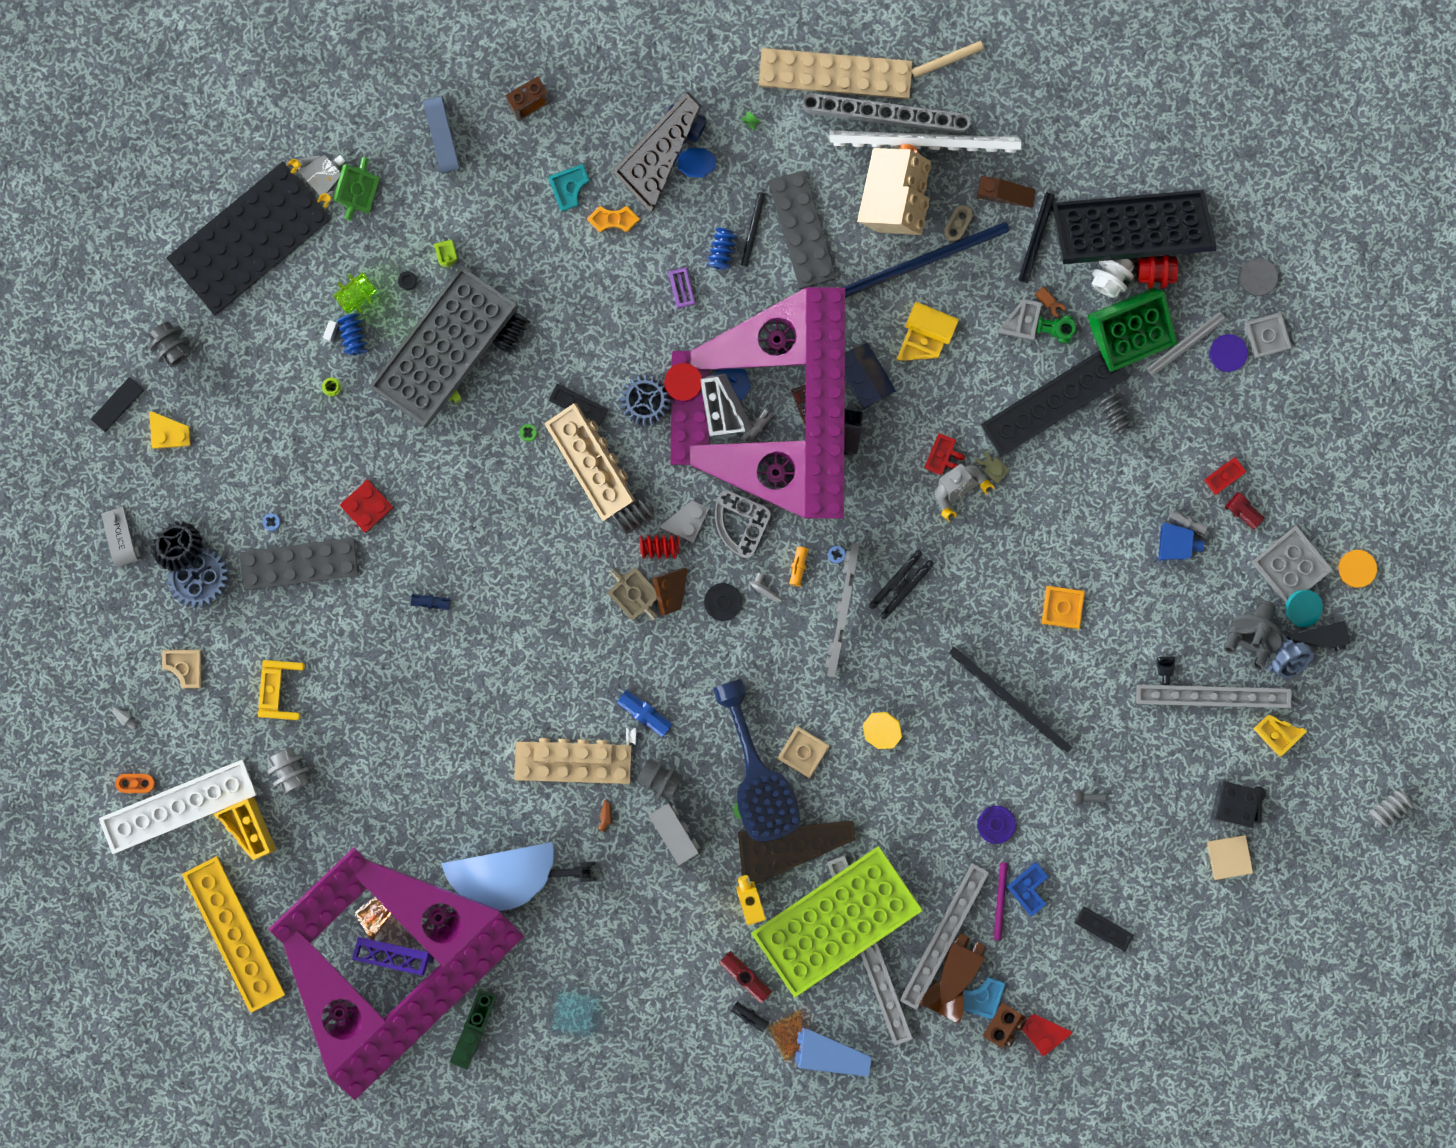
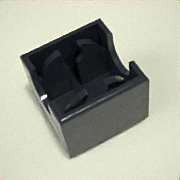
M844 409V455L858 453L863 412Z
M1219 781L1211 819L1253 828L1261 790Z

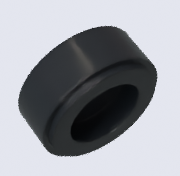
M405 271L399 275L398 284L405 291L413 290L417 285V277L414 273Z

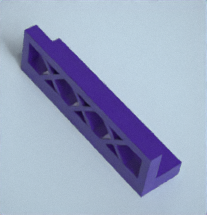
M358 937L352 960L424 976L427 964H433L434 957L429 952ZM361 948L369 950V955L364 958L359 957ZM385 953L388 958L379 962L375 955ZM397 956L405 959V962L399 966L395 965L393 961ZM414 960L421 961L420 970L413 969L410 963Z

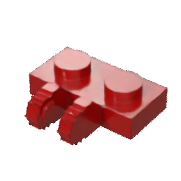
M938 433L924 469L941 476L945 466L951 469L958 466L948 461L950 455L958 460H965L966 457L952 450L956 442L955 439Z

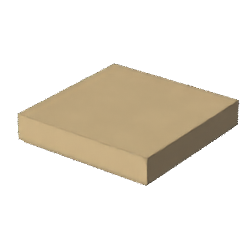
M796 726L777 759L810 779L830 745Z
M1246 835L1207 842L1214 880L1253 873Z

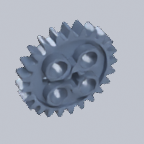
M201 548L203 554L197 555L199 560H194L193 566L187 565V570L181 568L180 572L174 570L166 575L171 579L166 583L172 586L169 589L171 593H174L172 597L178 599L181 605L185 602V606L188 608L191 604L194 609H197L198 604L204 608L206 602L211 606L212 599L218 602L217 595H224L221 589L228 588L224 584V582L229 581L225 577V575L229 574V571L224 569L227 567V564L222 562L223 558L218 556L215 551L211 553L209 548L205 552ZM203 561V565L200 568H196V563ZM188 573V578L181 581L182 575ZM215 575L214 580L208 582V577ZM200 587V591L193 595V590Z

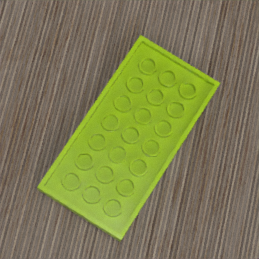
M878 846L754 930L751 934L795 998L922 912L923 909L880 846Z

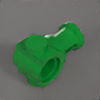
M1039 316L1036 333L1052 334V337L1057 338L1059 343L1069 344L1075 332L1074 317L1063 316L1062 319L1055 318L1054 321ZM1068 326L1071 333L1064 334L1061 327Z

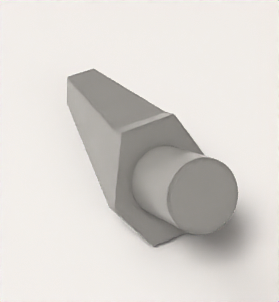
M117 707L111 710L123 726L127 725L133 730L138 725L130 719L132 716Z

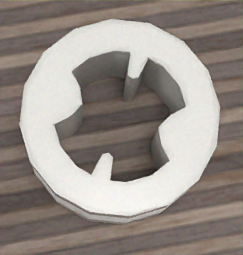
M626 728L627 745L630 743L636 745V728H633V730Z

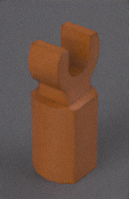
M1044 286L1036 292L1035 296L1047 309H1051V314L1054 318L1057 319L1059 317L1055 312L1057 308H1060L1063 312L1066 310L1065 306L1057 303V299Z

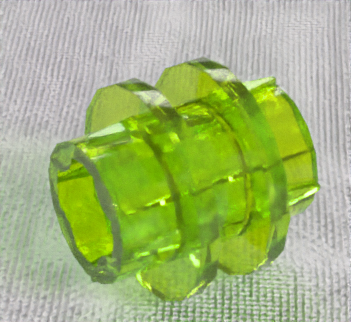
M363 272L355 278L349 273L347 276L351 281L345 286L340 281L336 284L340 289L332 296L347 315L355 309L362 313L363 310L360 308V305L366 300L372 305L373 301L370 297L378 291Z

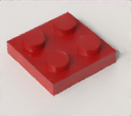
M368 479L340 504V507L365 534L394 508Z

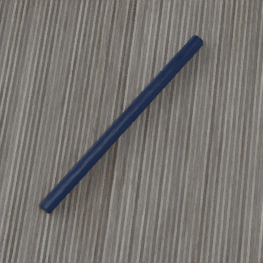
M1003 222L844 286L842 288H845V298L1008 233L1009 226L1006 222Z

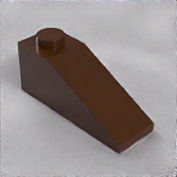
M981 176L976 198L1033 208L1036 189L998 178Z

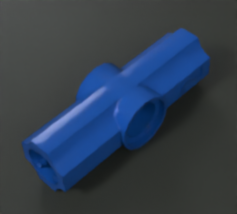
M628 690L617 701V704L631 713L632 717L644 726L651 728L662 738L673 725L663 716L659 715L653 707L645 701L639 700Z

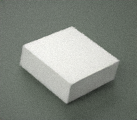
M328 322L323 336L325 341L333 342L339 326L336 322Z

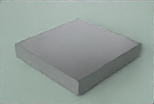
M1282 312L1244 323L1255 359L1292 349Z

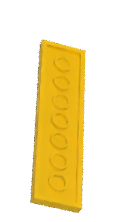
M218 856L183 873L182 876L250 1013L285 996L286 993Z

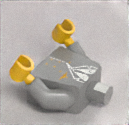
M317 155L299 160L291 159L287 166H294L291 173H296L300 169L299 173L319 194L318 203L325 201L324 208H327L335 195L341 174L339 170L347 163L340 155L332 162L325 155Z
M959 464L939 479L935 497L940 508L943 509L942 517L950 522V514L954 518L957 516L949 508V505L980 484L981 489L986 495H988L986 491L988 487H992L993 490L995 489L989 480H985L986 477L976 466L964 467L962 464Z

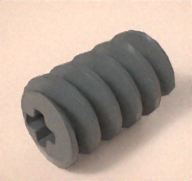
M1116 393L1106 397L1098 405L1100 407L1105 406L1101 412L1103 414L1108 413L1105 420H1111L1108 424L1109 428L1114 427L1111 434L1120 435L1134 429L1135 426H1128L1132 419H1125L1129 412H1122L1126 405H1119L1123 399H1116V396L1119 394Z
M645 495L644 502L640 499L637 500L638 506L631 503V510L625 507V514L618 511V518L612 515L620 530L625 534H629L628 527L633 531L635 530V523L638 526H642L641 519L647 523L648 515L655 518L654 510Z

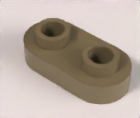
M961 205L954 210L944 229V236L948 241L956 242L963 236L972 219V211L969 207ZM964 213L966 218L960 219L959 214ZM950 230H956L957 234L952 236Z

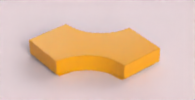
M599 206L587 218V221L600 233L608 228H619L628 233L640 221V218L628 206L617 211H609Z

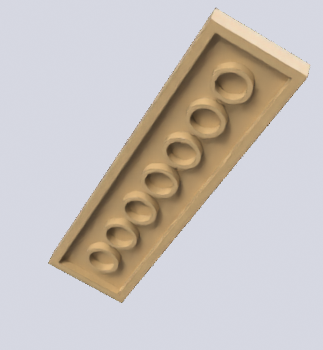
M762 48L759 87L909 99L912 61Z

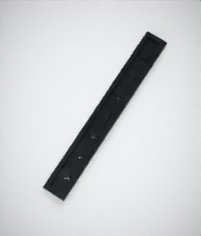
M953 647L948 652L950 656L1064 753L1072 748L1071 745L957 648Z

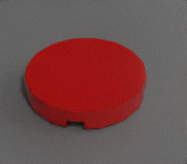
M679 363L668 370L665 375L664 384L666 391L672 398L684 402L692 400L699 394L701 390L700 379L702 377L698 369L693 365Z

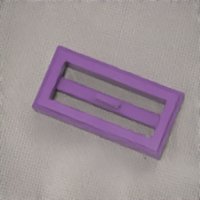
M687 267L668 271L677 309L696 305ZM683 272L685 275L691 300L688 302L686 299L684 286L680 274ZM674 274H677L683 303L679 302L673 277Z

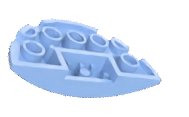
M548 842L442 863V867L448 882L459 895L499 911L509 910L527 903L545 886L550 869L554 863V843Z

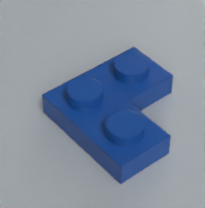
M1037 862L1006 886L1031 917L1046 905L1034 890L1048 878Z

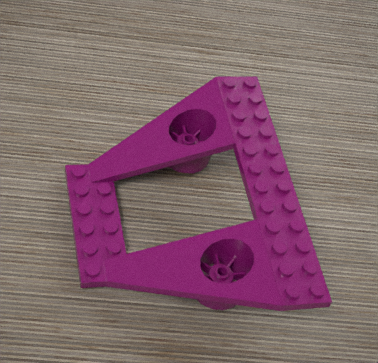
M806 287L692 351H672V367L679 363L691 364L698 369L702 378L710 376V370L806 365L805 441L709 445V428L701 387L699 394L692 400L683 402L671 397V465H690L804 519H844L845 288ZM776 324V331L770 332L766 327ZM778 324L785 325L788 328L784 332L778 331ZM763 329L769 334L767 339H758ZM791 330L795 339H786L785 334ZM775 338H778L780 342L775 343ZM759 342H768L769 347L763 351L759 346ZM786 342H795L791 350L785 347ZM773 349L776 351V356L769 355L767 352ZM783 349L786 352L785 354L778 355V350ZM775 456V464L769 465L765 461L766 458ZM777 456L783 457L787 461L781 466L777 464ZM761 462L768 467L766 472H757ZM790 462L794 472H785L784 467ZM774 470H777V472L779 473L778 476L772 475ZM757 475H767L768 480L762 485ZM785 475H794L789 485L783 480ZM771 481L775 483V490L768 489L765 485ZM782 481L786 487L777 490V483Z
M355 847L269 928V931L283 943L328 1077L354 1100L524 938V935L498 909L370 861ZM366 889L381 902L440 964L385 1018L311 944ZM449 906L453 907V912H446L445 910ZM451 917L448 923H446V918ZM422 918H428V920L422 925ZM430 924L434 925V929H427ZM350 1001L355 1004L354 1007H347L346 1005ZM348 1012H353V1013L350 1015V1017L348 1018V1017H347ZM329 1013V1015L324 1020H322V1014ZM333 1019L335 1021V1024H330L328 1022Z

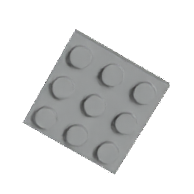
M1297 526L1290 529L1251 561L1253 566L1285 604L1290 595L1295 591L1310 589L1333 570Z

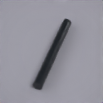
M758 192L741 266L748 267L765 198V193Z

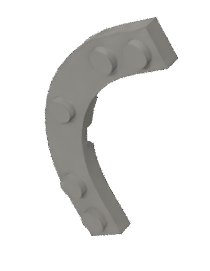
M852 543L851 549L846 550L845 561H848L844 562L843 573H846L842 600L837 602L836 607L839 617L834 642L829 643L828 653L831 654V657L827 656L825 668H828L827 676L835 677L845 629L859 544Z

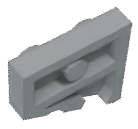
M1023 299L999 328L998 334L1034 341L1042 303Z

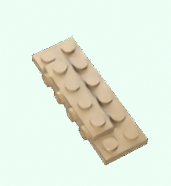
M577 403L572 404L544 423L602 521L612 517V515H615L618 511H621L635 501L626 486L628 484L626 472L623 469L620 470L617 466L618 459L615 454H610L608 451V442L604 437L599 436L597 424L593 420L590 421V419L585 418Z
M539 738V742H516L514 780L630 784L632 745L608 744V740H597V744H589V740H577V743H570V739H558V743H552L547 738Z

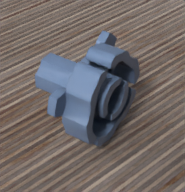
M1282 634V645L1276 651L1278 655L1272 662V665L1268 667V670L1271 673L1276 672L1283 679H1288L1295 675L1294 672L1300 674L1313 660L1314 653L1308 644L1305 645L1304 642L1294 644L1292 639L1288 640Z

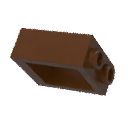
M538 76L505 95L508 106L517 121L524 119L550 103L548 92Z

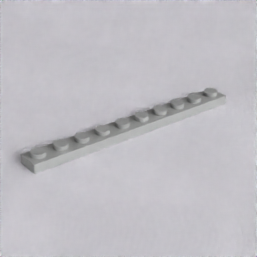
M845 855L827 862L832 877L849 866ZM876 942L860 954L895 1046L909 1041L913 1037L878 942Z

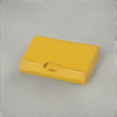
M915 301L905 327L949 345L959 319Z

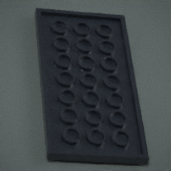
M282 161L167 256L166 259L214 316H216L332 218Z
M1204 189L1055 202L1052 205L1063 264L1216 251L1217 245Z

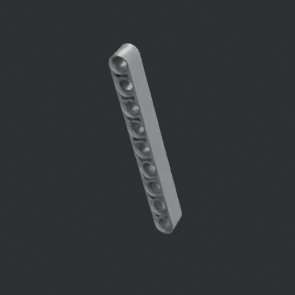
M814 93L807 94L803 99L804 111L813 115L954 134H964L970 126V118L962 113ZM812 100L816 103V106L810 108L806 105V102ZM827 103H833L835 108L833 110H827L825 108V105ZM850 105L854 110L848 113L843 108ZM864 108H870L873 113L871 115H865L862 112V110ZM887 110L891 113V116L885 118L881 115V112ZM907 113L910 119L902 120L900 115ZM922 115L927 116L929 121L922 123L919 117ZM945 118L948 123L940 125L937 120ZM962 120L966 123V127L960 128L956 122Z

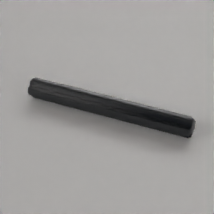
M1046 192L1019 275L1020 282L1028 283L1055 198V195Z

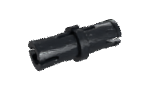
M738 1001L730 1011L743 1019L744 1023H749L762 1033L769 1024V1022L755 1014L756 1011L753 1009L752 1011Z

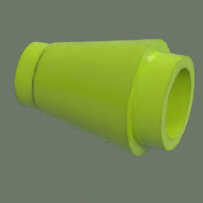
M330 377L323 382L322 390L327 396H335L339 394L341 384L338 379ZM336 386V390L332 392L330 390L331 387Z

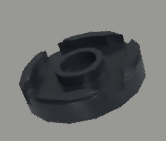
M719 583L710 587L704 598V606L708 615L713 619L728 621L739 613L742 599L739 591L734 586L727 583Z

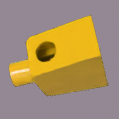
M748 875L739 877L737 879L739 886L736 887L747 926L766 920L755 882H750Z

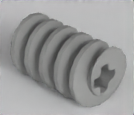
M1401 788L1400 792L1395 791L1393 793L1394 797L1390 795L1387 797L1388 802L1383 800L1381 801L1382 806L1377 804L1375 810H1369L1370 815L1378 826L1381 827L1383 824L1388 828V820L1393 823L1395 822L1393 816L1401 818L1400 811L1406 814L1408 813L1407 806L1411 809L1414 808L1410 798Z

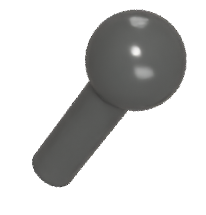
M1074 790L1070 794V801L1075 805H1080L1084 801L1106 802L1107 795L1084 794L1081 790Z

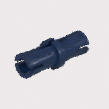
M412 594L410 606L426 607L429 610H432V608L449 610L450 598L435 597L432 594H429V596Z

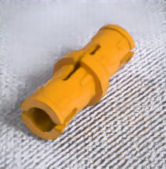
M796 547L794 563L791 564L793 569L789 584L801 587L803 573L807 568L805 563L809 549Z

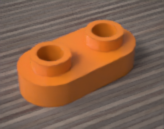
M121 774L117 777L115 786L121 793H149L155 787V780L149 774ZM124 780L129 781L128 787L123 786ZM144 780H147L149 782V785L147 787H143L142 782Z

